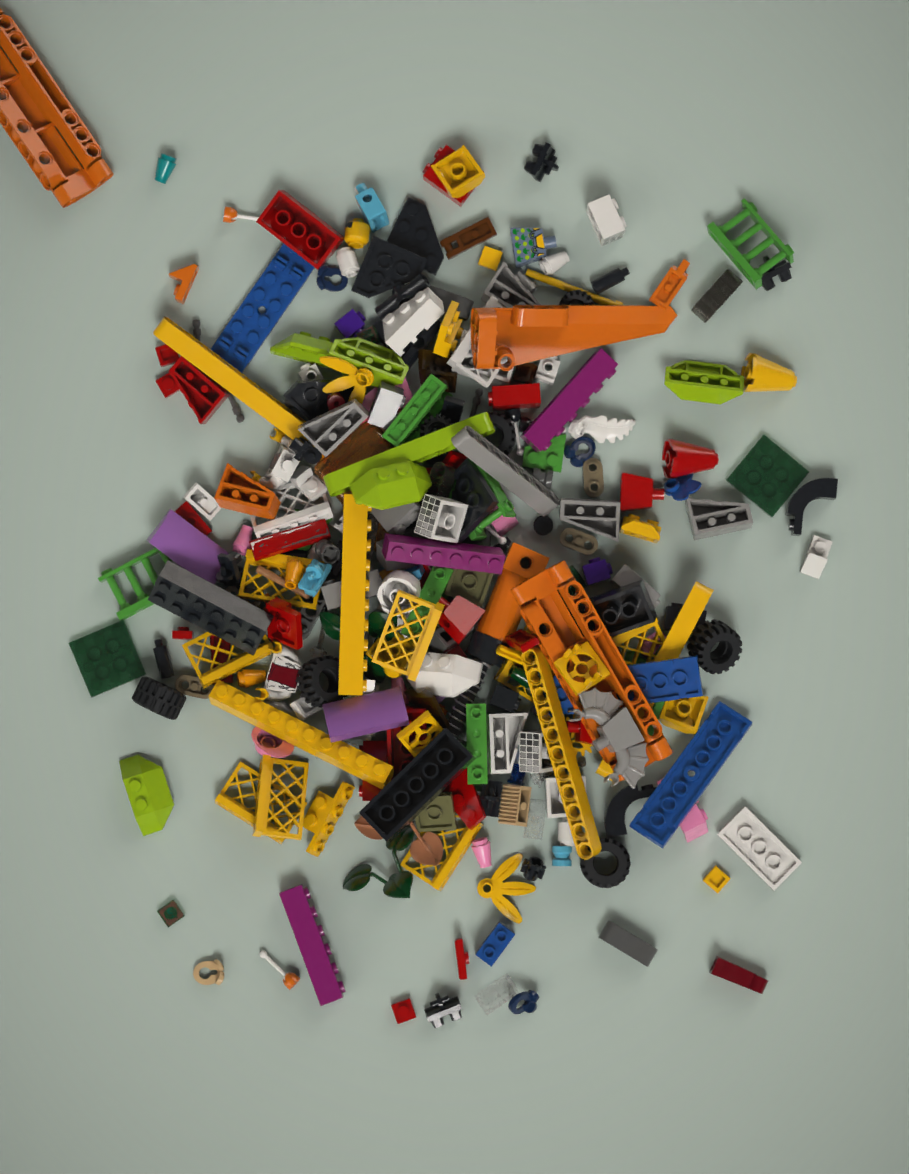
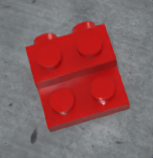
M278 597L267 602L266 612L274 616L267 629L268 638L296 650L302 648L301 612L293 610L290 602Z

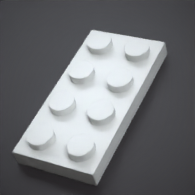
M746 806L717 834L773 891L802 863Z

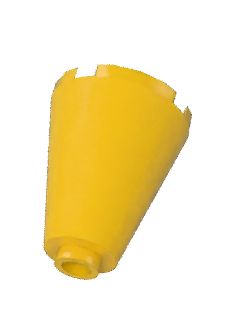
M749 353L746 356L747 366H742L741 375L744 376L743 392L790 391L792 387L796 386L797 376H795L794 371L755 353Z

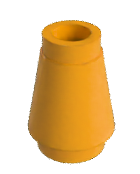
M291 559L286 564V588L295 589L305 572L302 561Z
M241 669V671L237 672L239 687H244L245 689L265 682L266 671Z

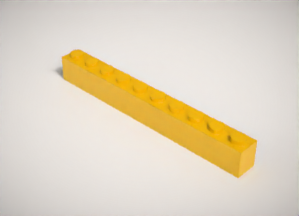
M344 494L338 695L362 696L363 692L367 691V680L363 679V671L367 672V659H364V651H368V639H364V631H368V619H365V611H369V599H365V591H369L370 579H366V571H370V559H366V553L371 549V539H367V531H371V519L367 518L368 511L371 512L372 507L356 504L352 494Z
M219 679L209 694V700L212 705L380 789H383L394 775L393 766L343 741L331 743L329 734Z

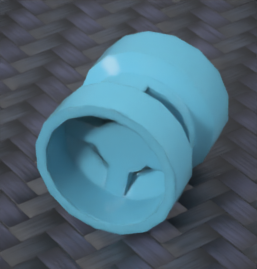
M552 846V852L555 856L552 859V866H572V860L569 858L572 846Z

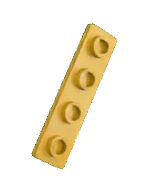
M343 781L334 798L318 791L303 819V827L314 833L306 852L318 857L324 850L325 843L333 833L334 826L343 814L344 807L352 797L353 790L355 789L354 786Z

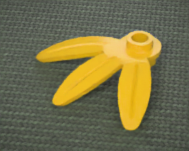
M332 356L320 357L319 360L322 364L348 374L330 381L322 388V391L324 393H335L355 386L348 402L356 398L362 404L366 393V386H370L374 382L373 373L367 368L358 369L341 358Z
M521 853L508 858L499 866L491 879H482L477 886L480 896L491 898L495 906L505 917L518 924L522 922L520 913L502 895H526L536 890L534 885L525 882L503 883L523 859ZM484 885H489L491 890L485 892L483 889Z

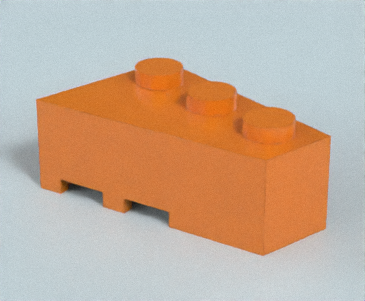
M227 463L214 497L221 508L274 520L281 504L276 494Z

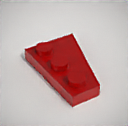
M466 768L442 792L452 791L455 812L470 830H473L486 818V814L474 784H468Z

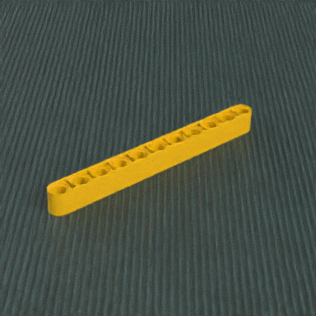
M163 317L153 331V334L292 440L302 436L309 441L298 430L299 425L306 422L304 419L168 317ZM331 453L327 457L322 454L321 461L325 462Z
M698 581L695 582L654 661L675 659L680 656L714 591L713 589ZM649 703L651 709H652L654 703ZM639 708L637 712L640 718L644 716L642 708ZM602 759L595 773L605 778L612 774L613 770Z
M534 646L521 654V660L577 854L581 859L588 860L601 852L600 839L550 665L539 646ZM532 652L535 654V660L532 657ZM554 729L557 731L558 736L554 734ZM565 768L568 770L569 775L566 774ZM576 807L579 808L580 814L577 812ZM587 845L590 847L591 852L588 851Z

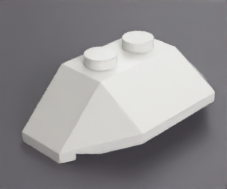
M427 652L415 682L409 679L408 681L417 693H421L426 689L435 696L454 698L470 687L479 684L483 664L459 655Z

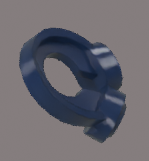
M325 264L318 271L319 277H317L316 282L321 290L326 289L331 292H339L347 286L348 278L341 275L340 269L329 268ZM339 275L342 278V282L340 285L335 286L331 281H326L324 278L326 276Z
M580 437L571 445L565 446L564 455L570 459V463L574 467H582L584 462L593 456L596 446L591 438ZM581 443L589 447L588 453L575 455Z
M533 990L518 993L510 1000L508 1008L513 1014H521L524 1011L533 1013L537 1009L536 1002L539 996ZM521 1000L525 1001L519 1008H516Z

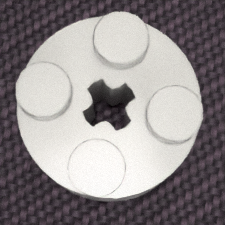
M393 570L384 578L379 587L377 597L385 612L390 613L398 590L420 597V581L413 574L403 570ZM400 597L398 602L401 609L411 606L408 599Z

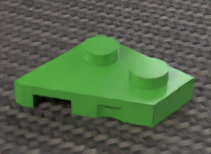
M566 434L553 437L551 439L552 444L546 451L536 452L532 447L526 446L522 467L540 468L545 471L553 470V472L561 473Z

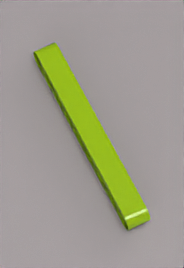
M488 412L467 418L325 475L323 480L329 495L334 497L350 491V485L370 469L408 460L418 464L456 449L451 438L465 426H470L482 437L493 434L495 428Z

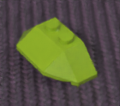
M300 331V334L294 333L272 346L270 352L274 355L306 363L310 362L311 364L316 363L318 366L330 368L322 364L319 358L328 356L333 342H330L331 339L319 336V339L311 337L312 334Z
M359 337L335 339L328 356L346 360L358 369H369L374 375V382L371 386L379 388L381 381L394 386L403 384L409 370V366L404 363L395 351Z
M684 360L666 367L664 385L681 400L721 405L743 394L744 376L738 375L726 365Z
M408 460L370 469L350 485V490L356 504H364L368 507L385 510L421 501L428 489L431 488L432 482L425 467Z
M140 755L120 760L122 779L135 819L143 836L163 830L174 807L163 768Z

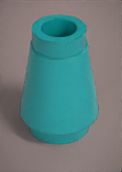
M161 154L160 158L158 157L156 181L166 184L176 166V158Z

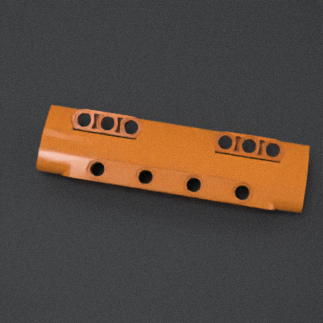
M0 8V45L11 60L10 62L0 48V124L43 187L48 191L51 190L60 205L65 208L96 190L108 181L114 173L105 160L102 159L100 146L14 20L10 16L5 15ZM56 128L59 130V132L61 133V135L63 136V138L65 139V141L67 142V144L69 145V147L72 149V151L74 152V154L76 155V157L78 158V160L80 161V163L82 164V166L84 167V169L81 167V165L79 164V162L77 161V159L75 158V156L73 155V153L71 152V150L69 149V147L66 145V143L64 142V140L62 139V137L60 136V134L58 133V131L56 130Z
M560 561L510 589L520 606L519 610L532 635L538 638L540 642L538 644L539 648L574 709L584 710L579 702V695L576 696L555 667L554 661L561 658L569 648L572 650L574 645H582L588 641L610 672V675L585 692L595 687L600 692L610 691L616 699H618V695L620 700L624 702V707L629 711L644 738L643 742L647 743L646 754L649 760L645 767L654 761H660L670 756L673 751L662 733V727L584 588L576 581L566 561ZM570 585L575 588V594L573 596H571L568 593V587ZM579 603L585 606L583 614L578 610ZM590 620L593 621L595 624V629L593 631H591L588 628V622ZM541 624L546 626V633L544 635L539 631ZM584 654L576 655L580 661L588 662L592 659ZM571 659L567 664L568 673L572 672L575 666ZM580 664L576 667V671L579 674H585L587 667ZM597 665L590 668L589 674L591 677L597 672ZM578 676L573 678L577 682H585L584 678ZM630 690L634 692V699L632 701L628 699V692ZM639 708L644 710L643 718H640L637 714ZM582 717L581 722L592 741L599 738L597 731L599 724L594 719H584ZM650 725L654 728V733L652 736H650L647 732V729ZM605 747L598 752L613 770L617 763L615 752H609L608 748ZM622 775L618 776L619 781L625 780Z

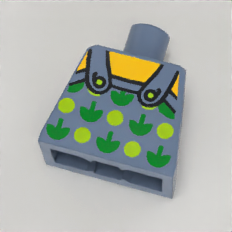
M510 228L516 268L542 260L543 257L547 256L546 249L557 247L555 236L544 237L542 228Z

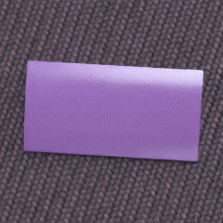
M171 509L146 540L182 568L212 584L216 583V574L220 571L217 556L220 553L229 554Z
M401 687L322 704L331 743L409 725Z

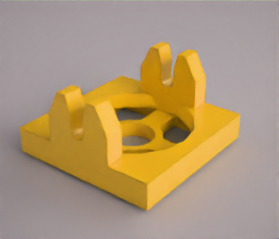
M588 641L582 645H574L572 650L569 648L561 658L554 661L555 667L576 696L610 675V672ZM584 654L592 659L584 662L580 661L576 655ZM571 659L575 666L574 670L568 673L567 664ZM583 664L587 667V672L579 674L576 671V667ZM597 665V672L591 677L589 674L590 668ZM578 676L584 678L585 682H577L573 678Z
M427 710L396 736L415 758L444 729ZM424 723L432 724L428 729H420V726ZM415 731V739L409 743V736ZM428 733L425 740L419 741V737L422 734Z

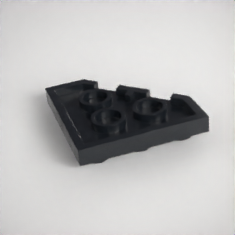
M408 197L387 241L427 258L428 261L424 271L436 276L444 260L438 238L426 205Z
M373 236L351 291L371 298L391 290L397 285L408 283L423 273L428 259Z
M332 380L297 381L283 396L308 420H311L329 411L327 397L330 393H324L322 388ZM355 386L339 391L343 394L345 403L348 402Z
M466 458L454 472L456 487L455 491H452L451 499L468 505L458 542H463L499 503L478 467L469 458Z

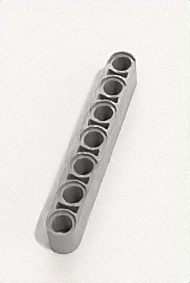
M465 426L451 438L457 450L540 515L545 517L560 505L558 497L470 426Z

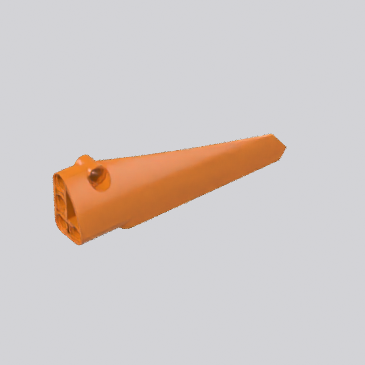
M514 305L513 308H472L471 350L474 369L510 371L514 366L665 333L677 317V314L670 305L666 311L657 305ZM508 356V361L505 364H501V359Z

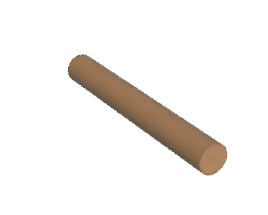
M260 565L257 567V573L285 587V578ZM298 585L295 589H289L306 599L310 597L304 593V590L299 589Z

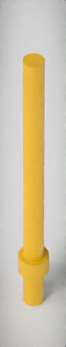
M528 268L526 271V276L564 291H585L595 303L600 305H623V302L618 300L616 302L532 269Z

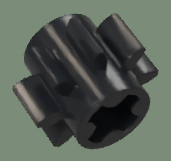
M530 857L529 860L525 858L520 872H524L523 876L527 880L536 881L537 878H543L546 866L543 865V861L538 857Z

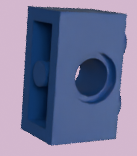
M498 922L475 955L492 967L515 936V933Z

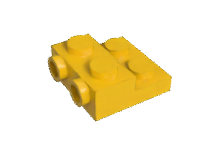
M451 301L439 329L433 353L448 358L450 352L455 351L458 344L456 339L460 340L464 330L461 328L463 320L459 319L460 312L457 311L458 302Z

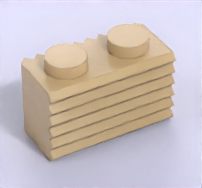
M503 784L498 823L527 827L532 787Z

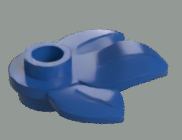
M693 474L667 480L664 483V492L666 495L672 496L674 500L682 501L688 499L689 494L697 492L702 484L699 481L692 480Z

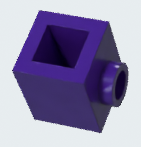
M351 309L334 324L344 338L358 337L357 334L364 331L363 328L366 327L364 321L366 319L360 311L355 312Z
M600 557L588 560L589 564L582 566L587 586L609 580L611 578L610 574H613L610 562L606 563V560H600Z

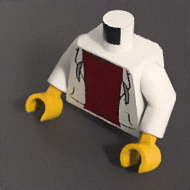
M274 428L276 435L274 437L270 435V439L281 443L265 475L260 476L255 471H250L254 475L251 478L252 480L273 490L289 482L300 462L294 458L297 453L289 448L293 440L276 428Z
M272 640L276 646L274 649L268 648V650L274 653L264 688L255 689L260 690L261 696L255 698L259 700L280 701L290 698L293 693L296 694L297 686H299V682H296V679L300 677L298 671L303 668L301 666V659L293 650Z

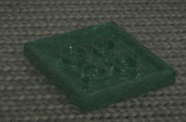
M763 435L726 481L772 518L807 476L809 471Z
M124 620L69 643L91 698L147 675Z

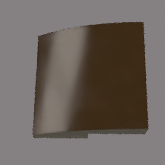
M419 349L418 370L421 386L429 375L432 374L447 385L444 392L456 393L458 373L451 372L452 367L447 364L453 353H450L449 357L446 358L434 354L433 350Z
M412 688L404 692L411 706L426 708V711L428 710L442 728L450 727L435 695L426 689L421 693H417Z

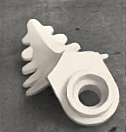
M585 415L579 420H573L568 432L575 439L583 436L584 433H589L598 443H604L606 439L610 443H615L616 436L619 440H623V434L625 436L629 435V430L632 431L636 421L633 419H627L626 421L622 419L617 422V418L607 420V417L603 415L598 417Z

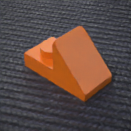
M192 264L168 274L170 278L181 282V285L177 284L174 290L177 302L185 303L199 271L198 265Z

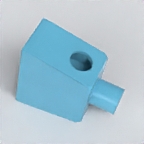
M365 183L357 185L354 188L357 193L355 198L372 233L389 225L386 210L374 189H367Z

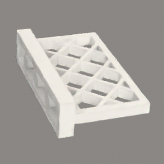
M491 296L483 308L506 307L497 302V298ZM470 326L447 361V364L451 367L455 366L488 388L500 369H495L494 371L489 369L490 377L488 381H485L480 377L479 370L481 369H468L461 364L464 358L472 357ZM508 356L503 357L500 363L504 364Z
M319 473L315 474L314 476L321 481ZM292 483L282 485L275 490L271 489L272 492L281 496L279 499L281 502L279 509L285 511L286 514L280 518L275 517L274 520L267 519L265 523L259 525L256 523L259 517L250 515L257 539L321 519L328 520L333 518L334 516L326 493L320 497L324 500V503L314 505L310 500L307 502L300 499L303 494L301 491L298 492L296 497L289 495L288 493L291 489L297 488ZM285 498L293 501L289 508L282 506ZM297 503L305 505L303 510H293Z

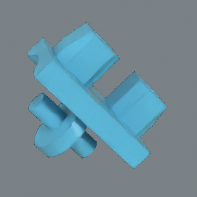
M313 558L312 562L307 566L306 572L298 584V588L304 590L305 594L315 597L332 569V565L321 563Z

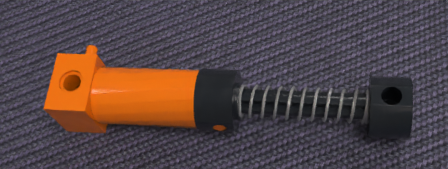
M515 542L509 546L502 574H499L484 609L485 612L481 616L477 628L470 639L469 646L465 651L467 654L472 655V660L483 664L479 684L459 694L458 699H454L456 701L455 706H451L453 709L452 713H448L450 716L448 720L450 727L447 729L465 747L467 742L462 740L459 735L464 733L462 728L466 726V704H476L474 700L479 697L477 693L482 690L480 686L485 683L483 679L488 676L487 670L491 669L494 665L502 668L505 658L496 654L497 646L501 644L508 648L511 647L507 645L505 638L516 632L522 618L519 610L520 606L510 589L545 570L550 559ZM522 558L529 561L527 569L522 568L520 565Z

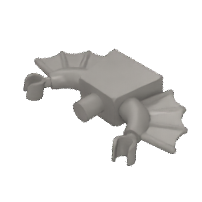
M595 687L590 691L582 692L579 694L584 710H569L568 712H574L575 718L569 719V721H580L584 717V719H594L599 724L597 731L600 737L592 741L595 749L600 751L607 747L609 752H615L617 758L616 766L613 769L614 772L604 778V783L611 778L613 783L610 787H613L619 783L618 776L622 775L631 788L635 789L637 781L642 776H645L644 767L649 760L646 754L647 743L643 742L644 738L627 708L621 707L624 703L623 701L616 699L610 691L600 692Z

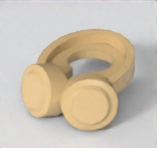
M217 959L214 961H203L194 968V979L203 985L214 983L220 985L224 980V967ZM206 967L209 970H217V974L203 979L200 977L199 971Z

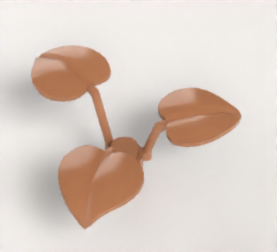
M362 816L355 821L356 828L364 836L374 840L383 839ZM411 822L410 826L418 838L410 846L412 858L420 864L438 865L443 856V846L440 838L433 832H426L421 837L415 825Z

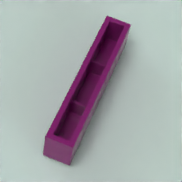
M602 348L596 350L520 437L536 452L546 451L552 444L551 439L554 436L558 437L565 430L563 426L567 421L572 422L578 415L576 411L580 407L584 408L591 399L589 397L592 393L596 394L604 386L602 382L606 378L610 379L616 373L615 368L618 363Z
M385 533L382 554L385 560L494 574H502L505 554L499 547L460 542L452 543Z
M303 884L280 892L279 895L320 1006L343 998V993L346 990L343 982H338L336 974L339 971L336 963H331L329 955L332 952L329 944H324L322 936H325L322 925H317L315 918L318 917L315 906H310L308 899L311 898L308 887L304 888Z

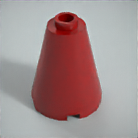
M668 439L664 443L662 460L666 462V467H663L664 476L666 478H675L714 469L719 461L718 454L715 453L714 449Z

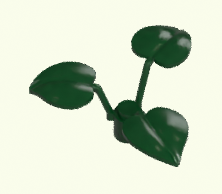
M322 611L320 613V620L325 633L334 640H340V615L329 611ZM373 611L368 618V632L372 637H376L375 641L378 637H381L389 616L388 613L383 611ZM394 616L392 621L394 626L397 627V616ZM394 632L386 634L385 638L387 641L394 638ZM364 654V659H367V672L363 671V674L368 679L375 680L376 683H383L386 677L383 667L371 662L372 659Z
M406 826L390 843L386 842L387 849L392 850L399 873L392 874L389 880L386 881L374 872H371L372 867L369 864H362L349 872L344 880L343 889L358 891L368 884L370 877H375L385 884L383 892L386 896L410 898L413 875L409 871H402L396 852L397 850H404L411 843L414 836L411 826Z

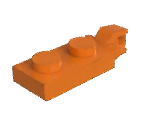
M683 259L678 268L673 265L649 301L666 311L687 280L688 274L685 271L690 263Z

